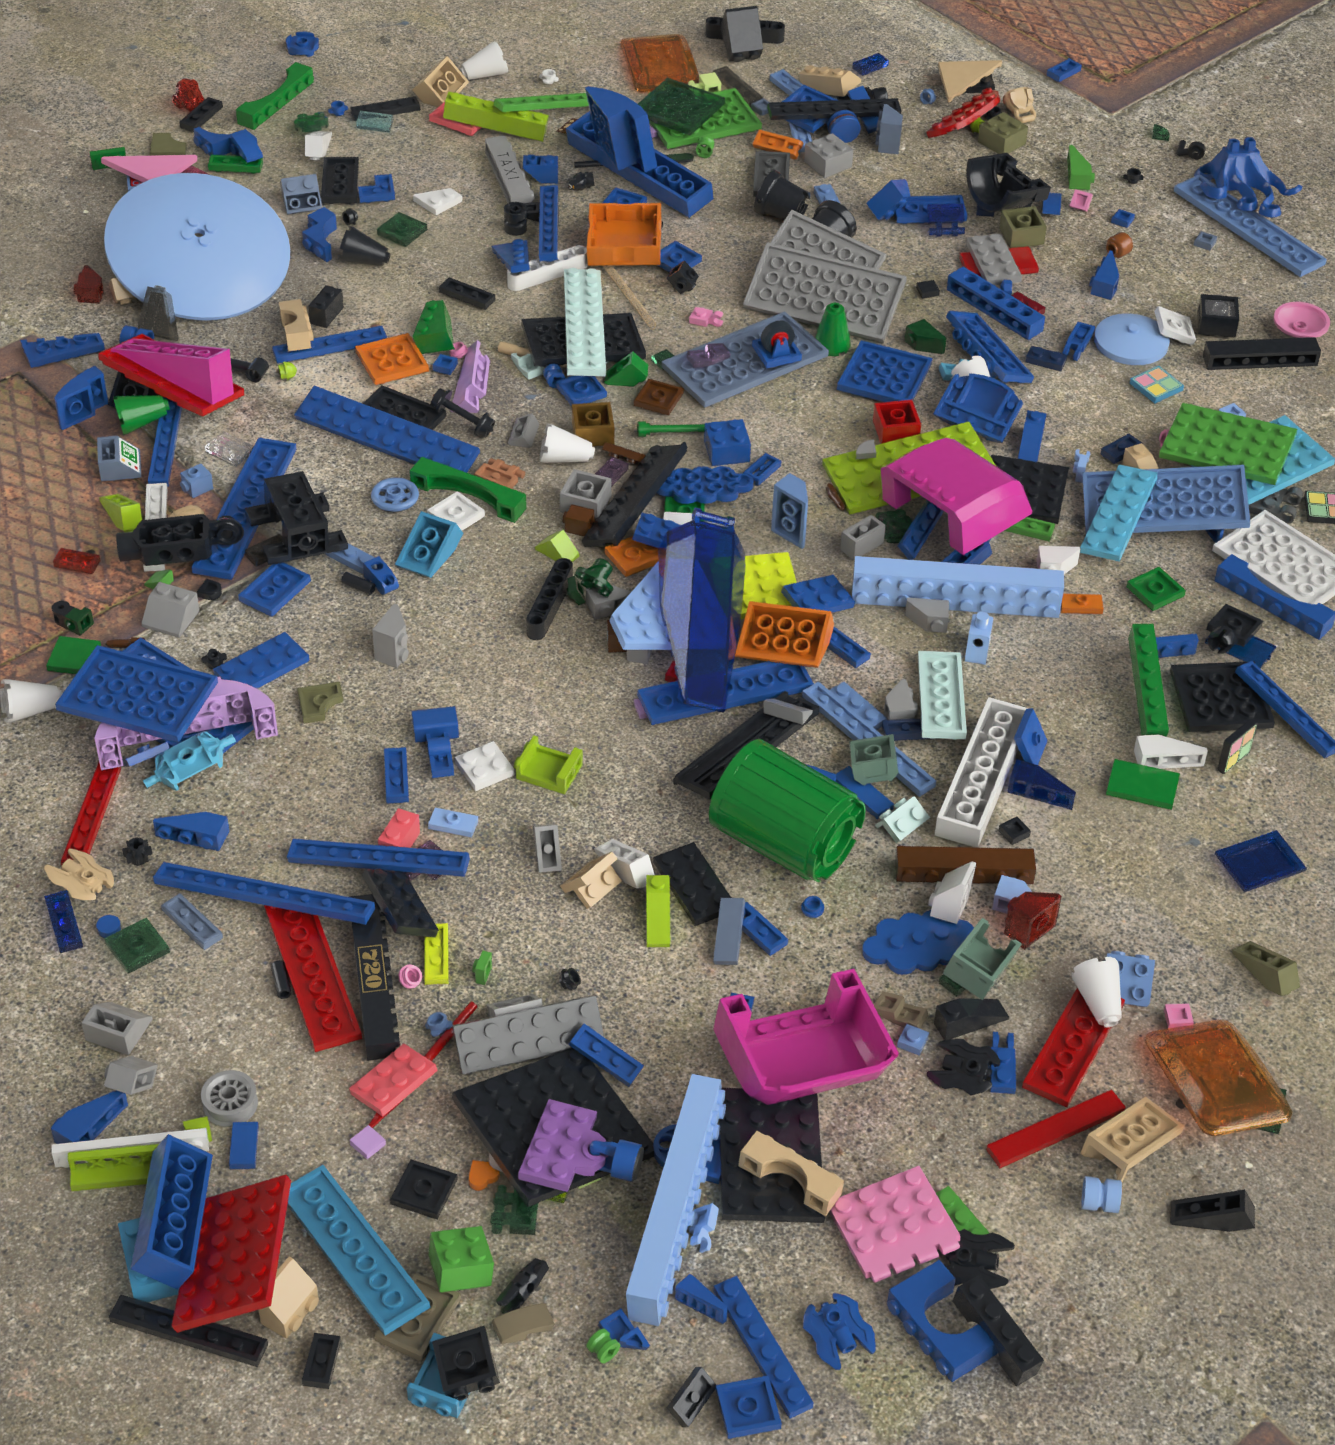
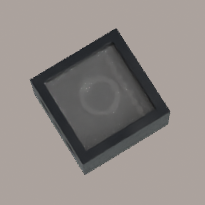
M1201 294L1197 311L1198 334L1236 337L1240 320L1238 297Z

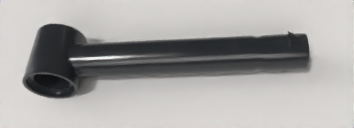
M260 357L255 358L252 363L231 358V369L245 373L246 377L255 383L259 382L269 369L268 362Z

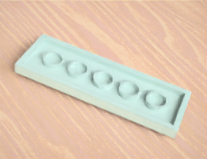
M918 651L922 738L966 740L967 730L961 653Z

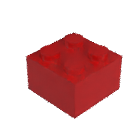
M913 400L874 403L873 424L881 444L921 433V422Z

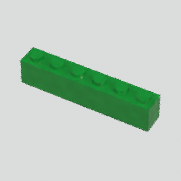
M1132 624L1128 641L1141 736L1162 735L1167 737L1169 727L1154 624Z

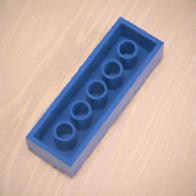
M169 1134L153 1151L131 1270L177 1290L194 1272L212 1154Z

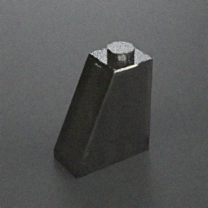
M155 285L153 288L147 286L137 328L152 330L154 337L178 341L179 336L172 295L166 291L165 287Z

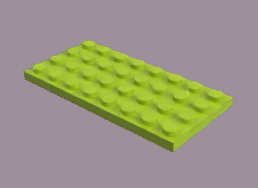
M970 422L875 445L876 458L856 459L855 450L822 459V465L837 490L839 497L844 502L849 515L889 505L883 500L881 468L906 453L943 438L955 439L993 465L995 463ZM911 489V499L921 496Z

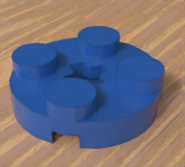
M296 32V36L292 37L289 35L286 38V48L290 55L310 57L319 48V38L314 37V34L311 32Z

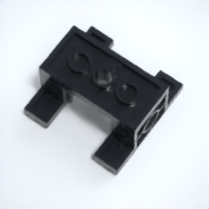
M303 471L265 478V504L245 508V515L251 527L272 522H282V542L262 546L268 565L348 549V542L342 530L328 533V521L324 512L329 511V503L324 493L314 494Z

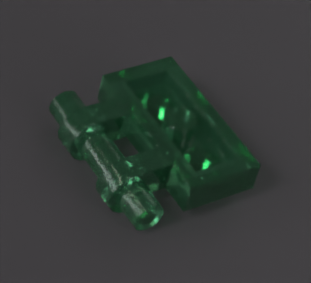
M498 1185L492 1202L495 1205L494 1212L490 1218L492 1233L501 1234L502 1226L510 1225V1234L535 1235L539 1203L527 1207L515 1188L514 1193H507L506 1186ZM512 1205L511 1212H504L505 1206Z

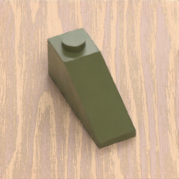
M1252 941L1232 949L1233 955L1266 989L1280 996L1290 994L1291 991L1300 988L1297 962Z

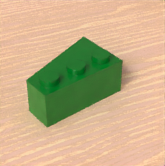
M443 300L426 302L412 336L421 354L455 350L451 332V318Z

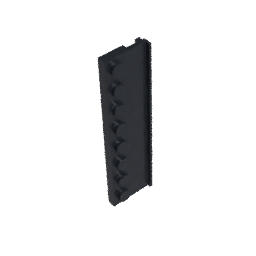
M682 442L681 445H655L649 449V452L581 540L584 547L605 546L606 543H613L614 546H618L686 454L688 448L686 442Z
M784 691L775 699L813 710V713L803 725L765 714L763 707L677 773L673 778V784H679L710 800L723 772L745 745L753 740L762 739L774 747L779 746L819 714V706L799 697L794 699L788 696V692Z

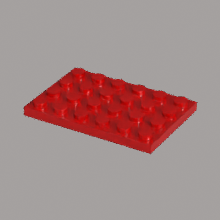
M286 1174L206 1198L194 1272L180 1286L172 1321V1328L177 1333L271 1306L291 1180Z

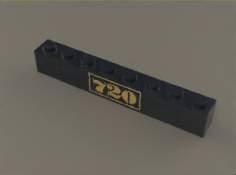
M372 894L349 896L351 898L372 901L375 904V910L367 924L352 922L367 1061L385 1059L396 1050V1047H400L399 1032L394 1033L393 1029L398 1027L397 1014L391 1012V1009L396 1007L394 994H389V990L393 989L392 975L387 976V971H391L390 957H385L384 953L389 952L387 938H382V935L386 934L385 920L380 921V917L384 916Z

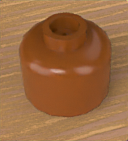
M1124 232L1111 236L1106 242L1107 252L1113 251L1114 257L1117 258L1129 254L1133 249L1132 238Z

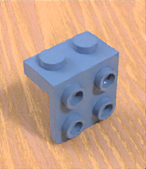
M1111 951V954L1107 953L1105 957H1112L1118 961L1121 998L1125 999L1124 1004L1147 1007L1151 999L1155 960L1140 954H1136L1135 957L1125 956L1126 953L1120 951Z

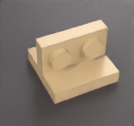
M609 852L589 861L561 884V889L564 893L574 890L586 909L592 907L622 882L611 866L617 860V857L613 852Z

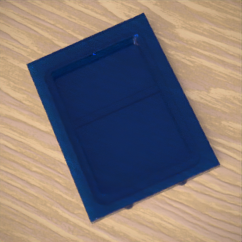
M1277 830L1215 851L1216 857L1243 892L1307 870V867Z

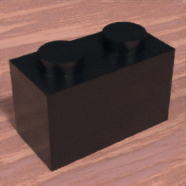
M325 285L308 305L310 324L327 328L344 308L342 289Z

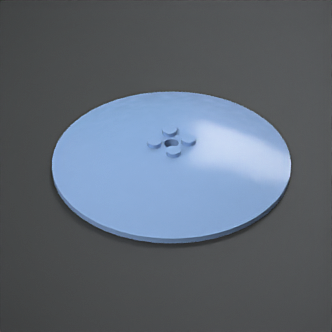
M177 173L156 177L143 182L127 192L116 203L105 227V253L118 281L133 296L148 306L180 318L220 320L247 313L265 303L275 294L284 281L289 267V238L276 212L251 190L217 176L199 173ZM200 233V234H202L203 236H202V237H197V236H195L194 234Z

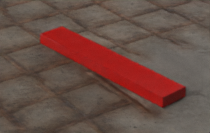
M98 762L63 853L61 866L67 859H72L68 854V849H75L90 855L121 772V766L101 770L100 762Z
M1111 1089L987 1145L986 1151L1000 1169L1107 1121L1123 1112L1126 1107Z

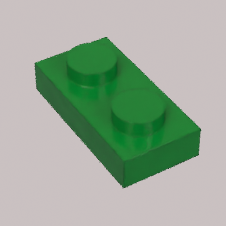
M125 147L90 151L92 169L111 168L102 164L101 158L126 156Z

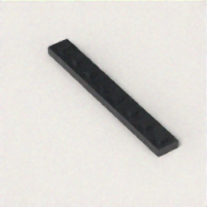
M898 98L771 102L767 105L770 120L830 118L834 113L841 110L852 111L857 117H879V111H883L884 104L889 105L900 114L902 112Z

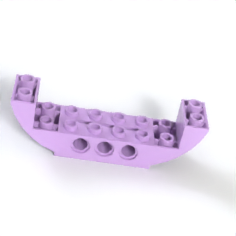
M220 676L217 677V685L185 732V734L252 721L256 739L277 736L278 730L274 703L257 688L233 680H223ZM101 722L95 735L101 770L124 766L120 747L162 738Z

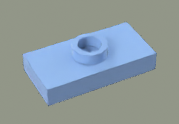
M435 807L428 823V829L472 838L478 824V816Z

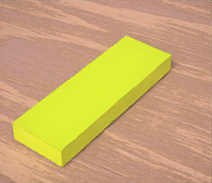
M448 923L436 924L439 929L436 937L424 936L425 985L449 984Z

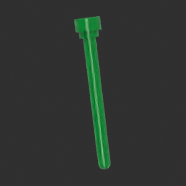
M638 421L637 435L638 437H646L650 433L704 432L705 424L650 425L646 421Z

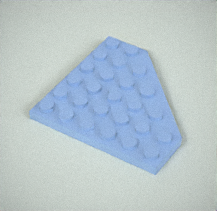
M660 559L612 613L609 620L623 650H736L738 640L697 560Z

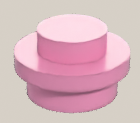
M463 342L453 343L455 350L449 351L450 356L458 359L463 358L468 351L467 346Z

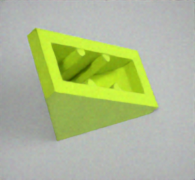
M564 530L547 536L535 546L536 551L554 561L560 558H567L573 562L579 557V552Z

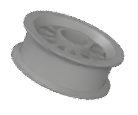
M227 1070L216 1073L204 1083L201 1090L204 1114L208 1117L209 1121L218 1126L232 1127L233 1122H246L257 1110L258 1098L255 1083L250 1076L243 1072Z

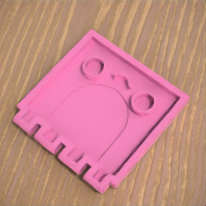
M920 1166L841 1196L829 1211L866 1279L871 1277L874 1283L891 1277L890 1269H893L894 1273L898 1274L915 1267L914 1259L920 1265L938 1258L937 1250H940L942 1255H945L960 1248L958 1242L960 1241V1234Z

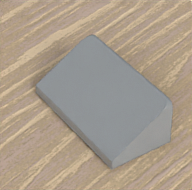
M533 413L516 418L508 440L509 445L525 448L532 447L539 427V422Z
M777 699L764 700L765 714L803 725L813 713V710Z

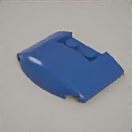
M969 373V376L963 377L955 374L933 415L951 426L970 422L978 435L985 437L989 441L1003 443L1023 405V401L1018 399L1010 387L994 378Z

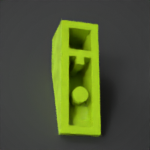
M120 494L99 497L102 506L117 528L124 532H131L141 522L140 503Z
M646 875L647 947H670L669 875Z

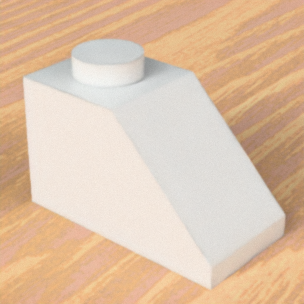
M1039 546L1037 569L1062 570L1064 574L1078 565L1080 547Z

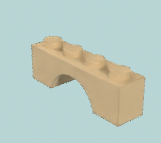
M301 299L279 302L280 316L285 329L288 351L311 348L310 341H314L306 305L302 306Z
M756 1131L741 1150L739 1167L759 1178L772 1173L790 1175L801 1184L804 1190V1204L824 1216L829 1213L842 1194L844 1180L838 1175L828 1172L814 1161L807 1160L793 1149L774 1141L768 1135Z

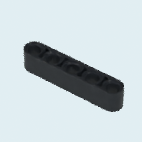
M708 17L706 19L705 36L707 38L723 40L720 29L723 17ZM759 20L762 43L780 44L784 42V23Z
M560 558L555 561L527 615V636L531 640H541L545 637L567 594V578L573 576V563L570 559Z

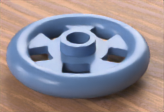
M398 477L378 482L371 492L373 503L378 508L389 512L407 510L419 498L417 486L410 480ZM409 489L410 492L405 493L404 490ZM380 491L385 492V496L379 495Z

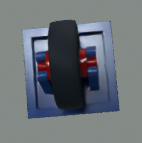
M780 320L770 323L762 331L760 339L752 340V347L766 369L802 360V354L793 342L795 338L794 330L786 321Z

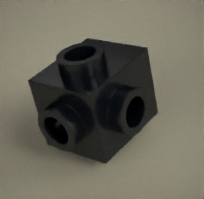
M684 260L671 269L666 279L682 294L685 291L690 292L695 288L699 276Z

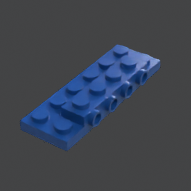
M948 311L946 318L954 327L952 332L953 338L962 345L963 350H967L966 352L971 355V358L972 356L984 358L991 378L998 377L1006 383H1032L1034 379L1033 374L978 313Z

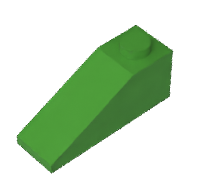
M1069 145L1067 156L1069 189L1090 190L1091 183H1094L1095 173H1092L1090 163L1073 145Z

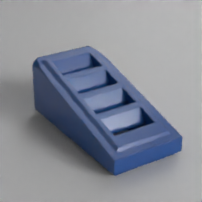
M689 1274L676 1285V1300L721 1324L727 1321V1305L693 1275Z

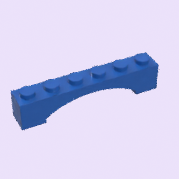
M1231 554L1218 565L1215 582L1320 640L1333 627L1335 621L1334 610L1321 603H1305L1277 593L1264 585L1248 569L1249 563Z

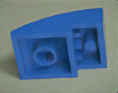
M96 366L83 371L71 379L55 396L54 400L61 430L95 416L96 409L108 404L104 374Z

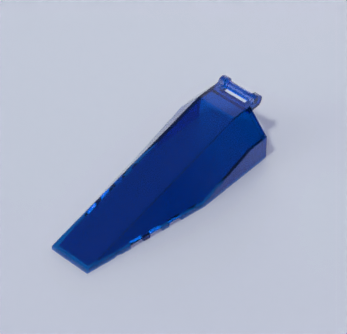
M695 507L692 513V521L667 531L658 549L660 610L664 626H667V640L671 643L672 647L671 656L674 657L676 664L674 669L678 678L677 682L682 703L724 713L741 624L746 566L745 551L734 530L735 517H723L703 512L702 509Z

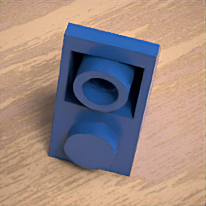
M523 155V169L539 183L558 184V156Z

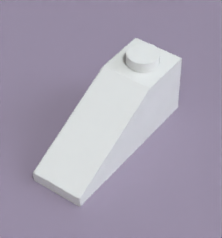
M313 131L306 134L305 156H309L310 160H320V157H324L332 132Z
M1162 735L1137 736L1134 747L1137 764L1158 769L1204 766L1208 752L1205 747Z
M614 839L594 848L595 853L599 857L613 852L617 860L611 866L624 883L634 888L645 887L646 875H654L649 855Z

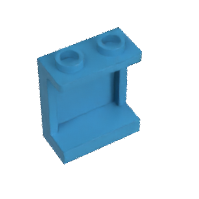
M433 1333L429 1341L430 1351L414 1383H409L407 1386V1397L417 1407L425 1406L435 1410L442 1416L458 1418L467 1398L458 1401L444 1394L432 1341L445 1338V1336Z

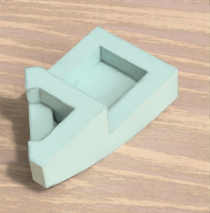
M517 353L511 354L512 361L528 380L543 375L545 368L534 366L530 354L521 357Z

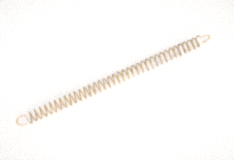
M612 265L603 266L607 272L613 270V275L615 272L618 274ZM612 275L611 278L630 302L629 296L626 293L631 291L624 281L621 283L618 281L617 283ZM631 300L630 303L642 318L645 317V313L641 312L642 309L636 308L639 307L638 303L633 305ZM647 312V313H646V315L648 316L647 319L649 318V319L652 321V320H653L652 317H651V316L649 315V313Z

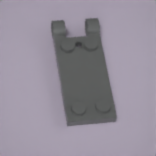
M1291 487L1288 490L1281 489L1250 504L1249 513L1258 515L1262 511L1267 510L1285 523L1290 524L1294 521L1297 514L1296 509L1291 505L1300 504L1303 491L1298 487ZM1291 494L1298 496V498L1292 497ZM1282 501L1290 504L1284 505L1282 508H1280Z

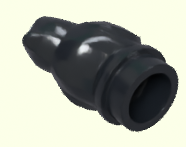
M588 171L576 173L573 179L569 181L570 190H584L586 187L591 188V186H595L593 172Z

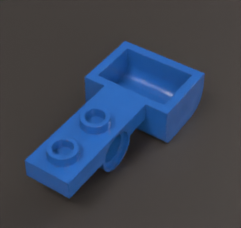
M455 706L411 711L415 743L425 741L427 743L432 778L454 776L450 739L459 738Z

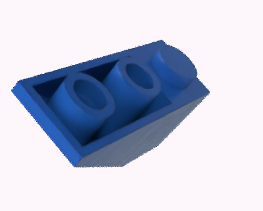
M1111 250L1106 257H1103L1101 267H1097L1095 276L1091 277L1089 286L1092 287L1091 295L1112 300L1117 291L1120 276L1113 251Z
M210 812L170 816L153 820L155 836L215 851L221 849L230 832L227 816Z

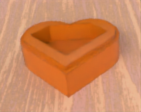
M472 1160L469 1185L473 1190L481 1191L488 1184H493L499 1180L500 1171L494 1169L489 1162Z

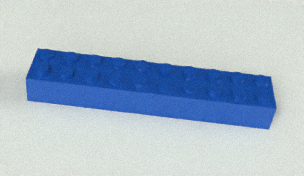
M590 111L566 128L568 144L593 160H597L601 165L688 218L714 199L711 182L654 149L657 168L644 172L638 163H635L618 171L596 142Z

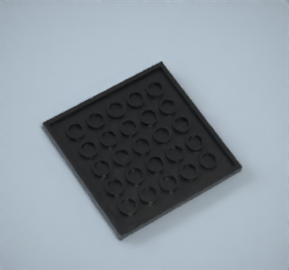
M574 1048L452 1093V1100L527 1207L566 1192L518 1179L519 1170L549 1099L597 1111V1118L592 1130L605 1138L606 1142L618 1143L622 1139L642 1144L644 1148L642 1161L654 1157L652 1140L595 1064ZM597 1170L594 1176H583L575 1173L569 1190L611 1173Z

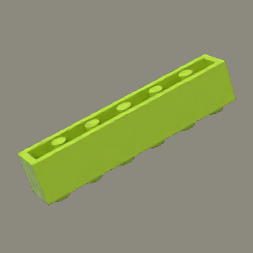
M448 92L443 114L445 119L542 142L546 134L549 115L529 110L502 112L490 100H483L456 92Z

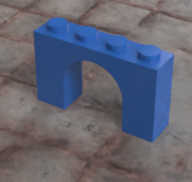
M938 1260L889 1289L887 1306L889 1311L894 1316L897 1315L903 1322L906 1332L916 1338L924 1354L930 1355L935 1361L938 1371L942 1375H946L953 1382L997 1355L998 1351L988 1333L979 1324L963 1333L947 1334L935 1329L928 1322L925 1311L933 1304L952 1294L955 1284V1277Z

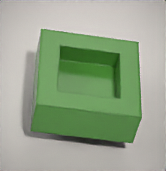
M482 951L480 958L474 961L472 972L475 973L476 983L485 985L492 970V953Z

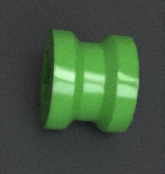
M709 136L700 137L696 146L697 155L702 158L710 157L713 153L714 140Z
M603 1328L591 1336L586 1348L591 1353L595 1352L597 1359L601 1363H606L618 1353L620 1343L616 1339H611L610 1333Z

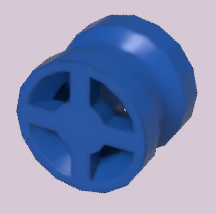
M550 364L543 371V376L551 388H556V381L566 378L557 364Z

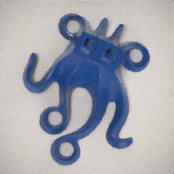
M1253 137L1245 138L1244 145H1240L1238 139H1229L1227 146L1223 147L1212 161L1199 167L1194 173V176L1200 174L1208 180L1215 179L1217 188L1210 186L1206 182L1200 184L1204 194L1210 198L1222 199L1227 197V191H1239L1242 198L1239 199L1236 206L1243 211L1258 209V201L1252 188L1262 191L1266 199L1261 203L1258 212L1260 215L1270 218L1281 215L1280 206L1272 204L1275 197L1270 185L1277 188L1285 196L1294 195L1300 192L1303 187L1302 185H1297L1295 188L1287 189L1282 180L1272 173L1263 162Z

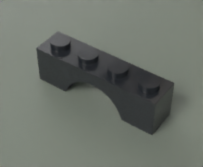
M980 1275L958 1286L952 1302L967 1322L979 1324L988 1333L998 1351L1000 1366L1017 1387L1037 1375L1044 1359Z

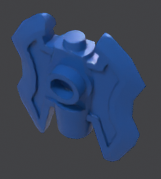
M833 1293L832 1299L836 1304L825 1302L821 1305L818 1313L815 1311L816 1307L810 1304L807 1307L803 1318V1329L812 1335L816 1342V1352L819 1357L835 1370H840L841 1363L836 1345L843 1354L849 1353L856 1348L857 1344L854 1338L870 1354L875 1353L876 1345L873 1328L861 1317L858 1302L846 1295Z

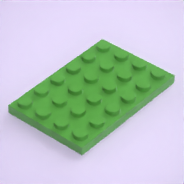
M736 88L642 107L648 114L649 124L656 129L658 137L667 149L697 143L702 136L720 139L726 136L762 129V122Z
M1182 403L1161 447L1159 458L1196 467L1244 465L1245 477L1247 479L1276 485L1296 438L1297 429Z

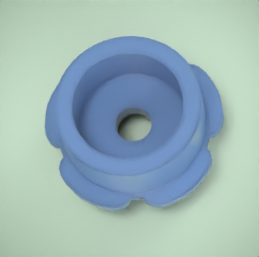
M924 89L920 94V100L923 104H932L936 100V95L932 89Z

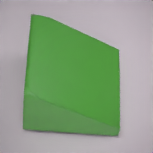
M170 569L156 571L144 585L151 589H154L159 582L170 585L174 581L173 572Z

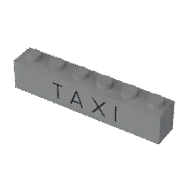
M505 135L485 138V153L507 202L532 203L534 201L533 190H530L529 181L525 180V173L523 170L521 171L520 162L516 160V153L512 151L511 142L507 141Z

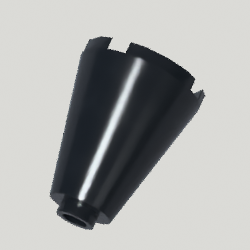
M348 226L349 230H346L340 245V249L343 252L342 255L338 254V260L383 266L384 263L388 264L391 253L388 252L389 249L355 227Z

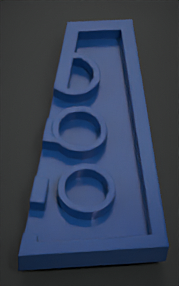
M516 239L512 243L492 246L493 253L496 254L498 259H501V262L505 264L511 273L530 270L527 240Z
M99 333L74 335L71 339L59 336L56 337V340L45 341V338H37V342H27V339L20 340L21 347L31 368L105 350L104 342Z

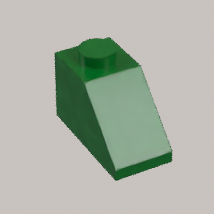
M632 351L606 370L604 383L606 385L634 387L639 382L642 383L646 380L649 365Z

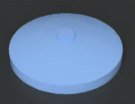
M1125 313L1103 319L1096 327L1094 342L1097 349L1113 361L1127 365H1147L1160 360L1166 355L1170 337L1167 338L1160 334L1157 321L1143 315Z

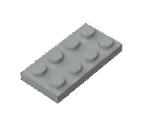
M1001 234L966 238V245L983 279L993 285H1000L1003 280H1011L1012 283L1021 282L1022 275Z

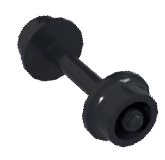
M440 388L433 394L430 405L436 409L437 413L440 414L446 407L477 425L474 430V435L476 436L481 435L486 438L493 431L495 420L490 417L488 412L480 419L450 401L452 396L451 390L445 391Z

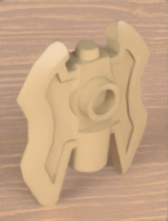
M68 849V854L72 859H67L61 869L48 864L44 866V870L51 882L64 887L69 891L72 898L96 900L95 892H101L102 885H106V888H112L114 885V877L111 870L98 865L93 856L75 849Z

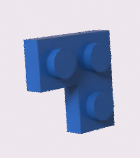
M392 174L374 175L375 185L358 187L360 203L395 200Z

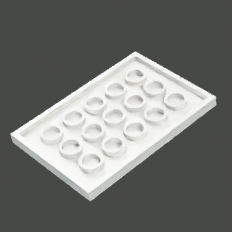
M1267 510L1262 511L1250 520V528H1237L1213 545L1212 551L1222 558L1226 559L1233 554L1249 563L1248 569L1259 581L1288 598L1310 604H1324L1335 596V554Z

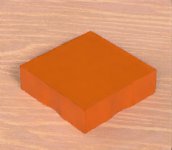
M589 203L588 266L660 265L661 203Z

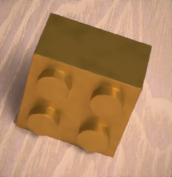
M611 402L572 404L574 435L592 442V446H604L605 442L615 445V426Z

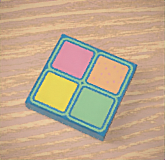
M1160 366L1130 378L1129 383L1154 404L1184 389V385Z

